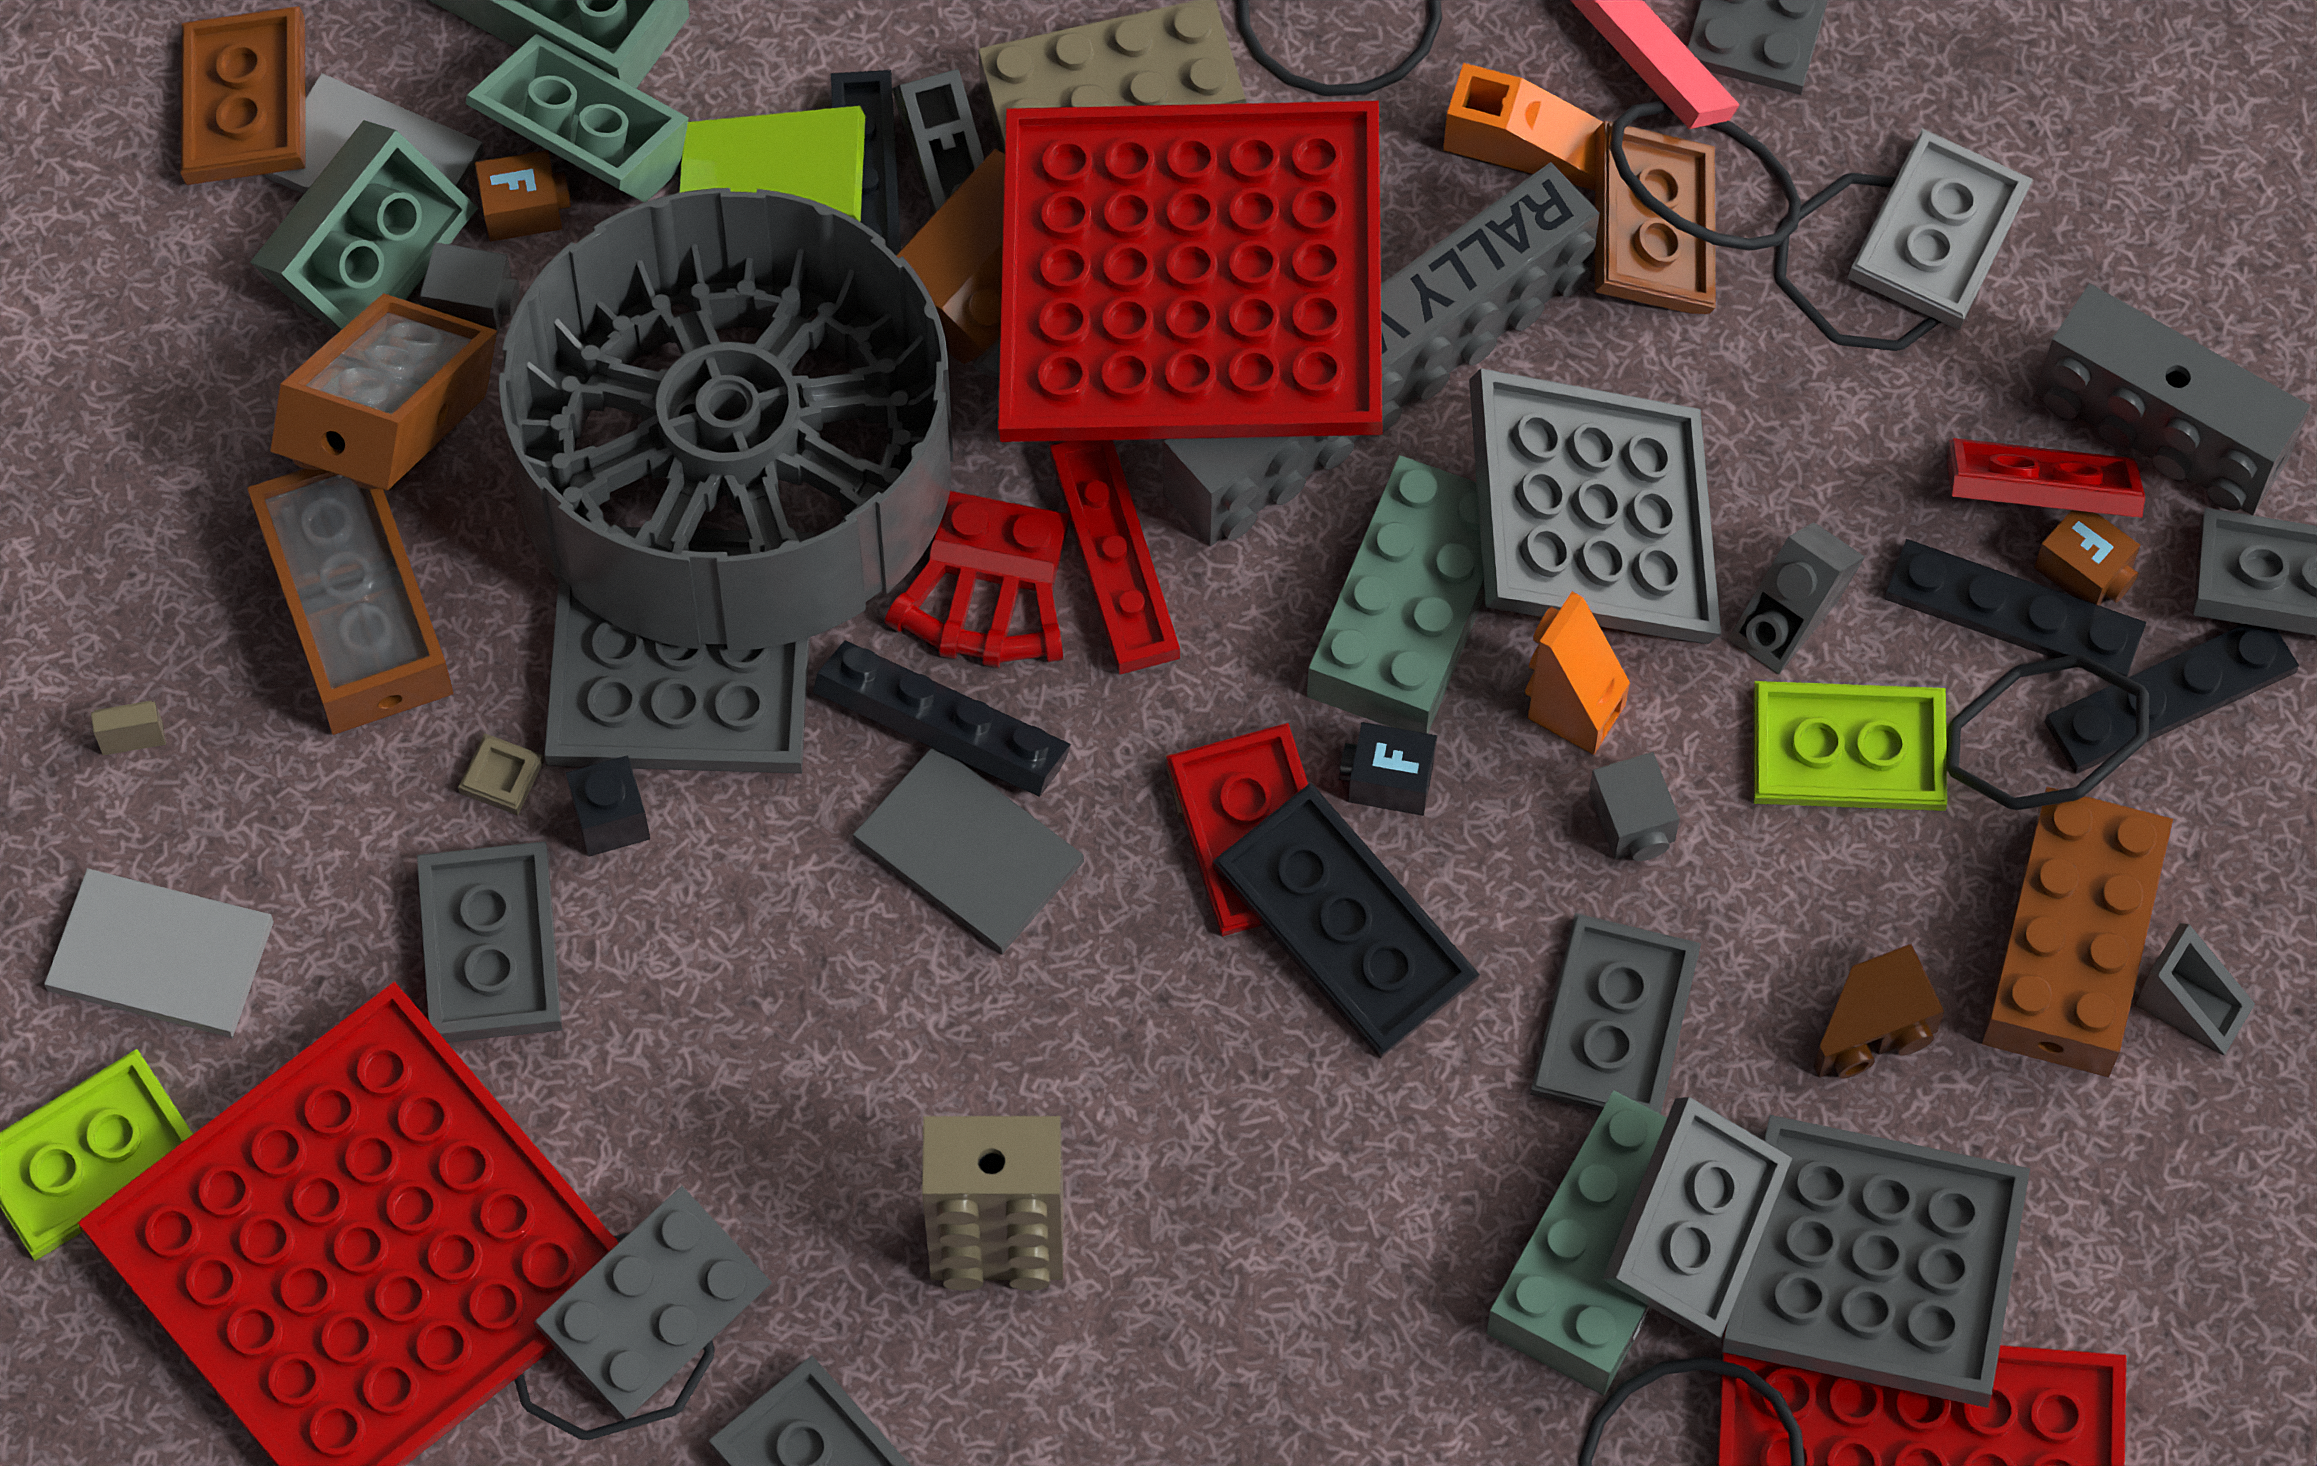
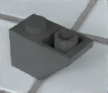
M1815 522L1788 536L1728 640L1780 674L1838 603L1865 556Z

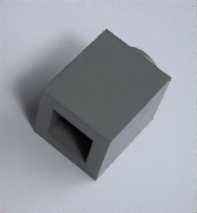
M435 242L420 298L424 307L497 330V334H499L503 315L513 316L515 314L519 299L520 283L519 280L512 279L507 254Z
M1654 752L1593 769L1589 795L1614 859L1632 855L1635 861H1646L1666 852L1670 847L1669 843L1676 840L1680 818Z

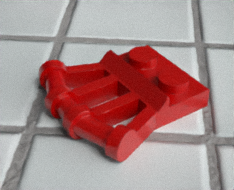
M950 491L944 515L936 531L935 539L932 541L929 562L907 591L901 593L890 606L885 617V624L898 633L903 628L938 649L940 657L956 659L957 654L982 658L983 665L999 668L1000 663L1045 656L1047 662L1062 661V641L1052 591L1070 523V514ZM948 573L958 575L959 577L949 616L944 624L919 607L944 574ZM977 579L1002 584L988 634L964 629ZM1019 588L1035 591L1042 631L1007 636Z

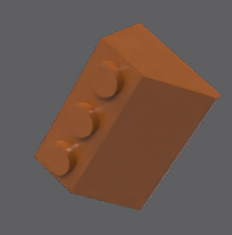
M996 149L987 155L896 254L898 258L903 256L922 280L934 302L942 323L947 351L963 364L981 356L1001 335L1005 153Z

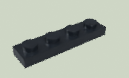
M891 70L831 73L832 108L860 106L866 116L860 222L885 239V246L896 255L901 250Z
M1909 539L1905 541L1885 595V600L2054 659L2072 655L2087 656L2125 677L2128 676L2147 623Z
M2244 624L2128 677L2143 685L2149 693V737L2146 742L2295 674L2299 664L2277 629ZM2111 685L2047 714L2044 723L2075 774L2106 761L2136 735V696L2115 685Z
M844 640L816 676L814 693L1038 797L1042 795L1058 774L1069 753L1070 743L1046 733L1041 728L1024 723L990 707L982 701L974 700L933 681L928 676L911 671L877 655L869 649L859 647Z

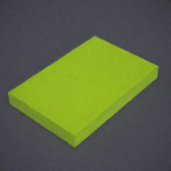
M860 106L688 122L682 152L680 193L711 188H730L731 192L756 193L757 189L777 191L819 202L841 211L860 222L866 116Z
M1754 682V804L1946 811V688Z
M138 1049L0 1132V1208L34 1261L82 1233L78 1221L193 1135Z

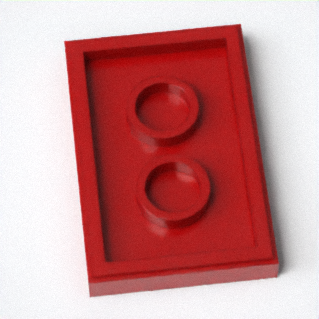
M1959 438L1949 440L1947 469L1952 497L2138 518L2143 516L2145 493L2137 462L2134 458Z
M1289 723L1166 756L1165 764L1168 767L1179 800L1183 821L1221 937L1259 927L1262 924L1213 869V860L1308 785Z

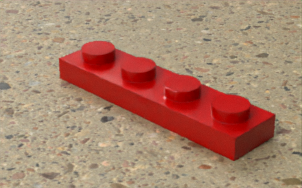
M1066 441L1050 445V458L1067 512L1070 514L1073 531L1119 675L1180 659V646L1114 441Z

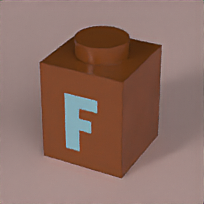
M548 150L475 162L490 242L562 230L559 209L571 208L565 171L552 173Z
M2071 510L2041 544L2034 568L2073 597L2099 606L2107 597L2117 603L2128 592L2138 577L2139 573L2133 569V565L2141 545L2098 513Z

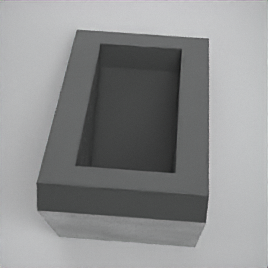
M2179 923L2148 974L2135 1006L2216 1052L2225 1055L2255 1003L2191 925Z

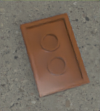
M300 6L182 23L181 175L186 185L305 169V17Z
M1605 120L1596 129L1595 209L1600 214L1595 245V292L1690 314H1710L1716 308L1715 245L1676 229L1639 200L1619 175L1609 149L1613 122ZM1627 126L1624 129L1622 148L1631 171L1652 196L1682 218L1715 232V146Z

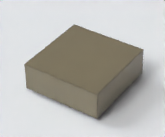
M155 701L127 704L91 712L93 732L102 755L166 745L164 724Z
M484 733L458 787L459 793L519 815L544 763L543 755Z

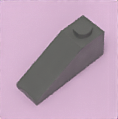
M959 68L892 88L906 141L932 214L940 208L984 160Z

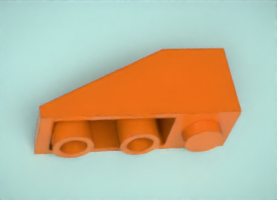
M1463 63L1447 111L1443 150L1535 174L1552 162L1573 185L1595 190L1596 129L1603 121L1523 78Z
M1572 591L1560 610L1550 607L1546 611L1535 630L1533 641L1538 643V646L1529 663V668L1534 670V673L1525 690V694L1531 697L1528 719L1594 755L1626 706L1630 681L1584 597Z

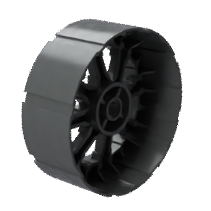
M711 188L660 197L607 218L595 225L593 232L578 243L574 244L571 242L536 277L515 311L502 349L505 368L504 373H499V393L517 498L524 526L535 550L556 579L562 576L572 587L573 597L614 625L654 641L701 650L702 643L727 644L728 651L762 649L792 643L832 629L865 611L866 602L881 590L888 594L900 583L931 543L944 515L952 485L950 462H953V439L948 357L943 327L934 302L914 269L903 256L898 258L885 246V239L858 220L841 211L807 198L763 189H757V192L754 193L731 192L730 188ZM676 304H683L689 307L691 312L673 317L671 307ZM818 312L819 315L813 321L809 320L813 313ZM733 327H755L766 330L755 344L720 342L715 332L718 329ZM668 342L671 344L676 343L681 353V358L669 370L661 369L660 372L627 365L643 353L650 352ZM818 346L855 368L851 370V374L809 379L808 376H792V368L808 348L815 350ZM607 406L641 415L643 422L637 425V430L595 448V445L576 451V440L580 439L591 410L603 412ZM725 417H737V419L730 421L721 420ZM865 418L866 423H886L890 444L886 445L885 454L880 466L862 457L857 460L820 439L817 431L823 429V423ZM651 474L653 479L667 477L668 486L651 521H645L635 538L625 533L615 524L610 527L603 520L602 511L598 506L610 499V492ZM778 480L799 486L804 481L841 503V509L848 515L844 517L840 525L818 536L800 542L794 528H788L780 504ZM723 496H727L736 513L741 512L749 536L750 554L727 556V552L689 551L688 544L704 511L711 512Z

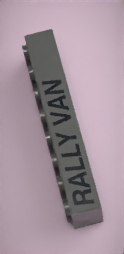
M1552 162L1381 284L1383 432L1396 423L1402 414L1401 408L1417 396L1422 400L1435 396L1449 381V373L1465 361L1471 366L1480 363L1494 350L1499 336L1512 327L1517 331L1528 328L1541 316L1545 308L1544 304L1560 292L1564 297L1571 296L1579 291L1589 280L1592 274L1591 268L1600 213ZM1363 435L1165 439L1163 442V495L1210 547L1225 536L1230 541L1236 540L1254 525L1258 517L1256 513L1268 504L1275 501L1278 505H1283L1297 496L1305 486V478L1322 465L1326 470H1331L1344 462L1354 449L1353 443Z

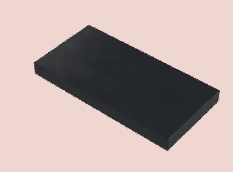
M1311 782L1213 860L1212 867L1244 905L1252 911L1284 951L1380 1058L1385 1056L1475 983L1480 976L1478 971Z

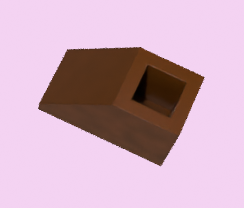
M1912 944L1851 967L1815 1060L1814 1068L1819 1078L1831 1074L1833 1065L1840 1078L1853 1077L1870 1068L1875 1063L1874 1057L1867 1045L1871 1041L1878 1055L1896 1048L1901 1056L1915 1053L1933 1042V1034L1938 1032L1945 1011Z

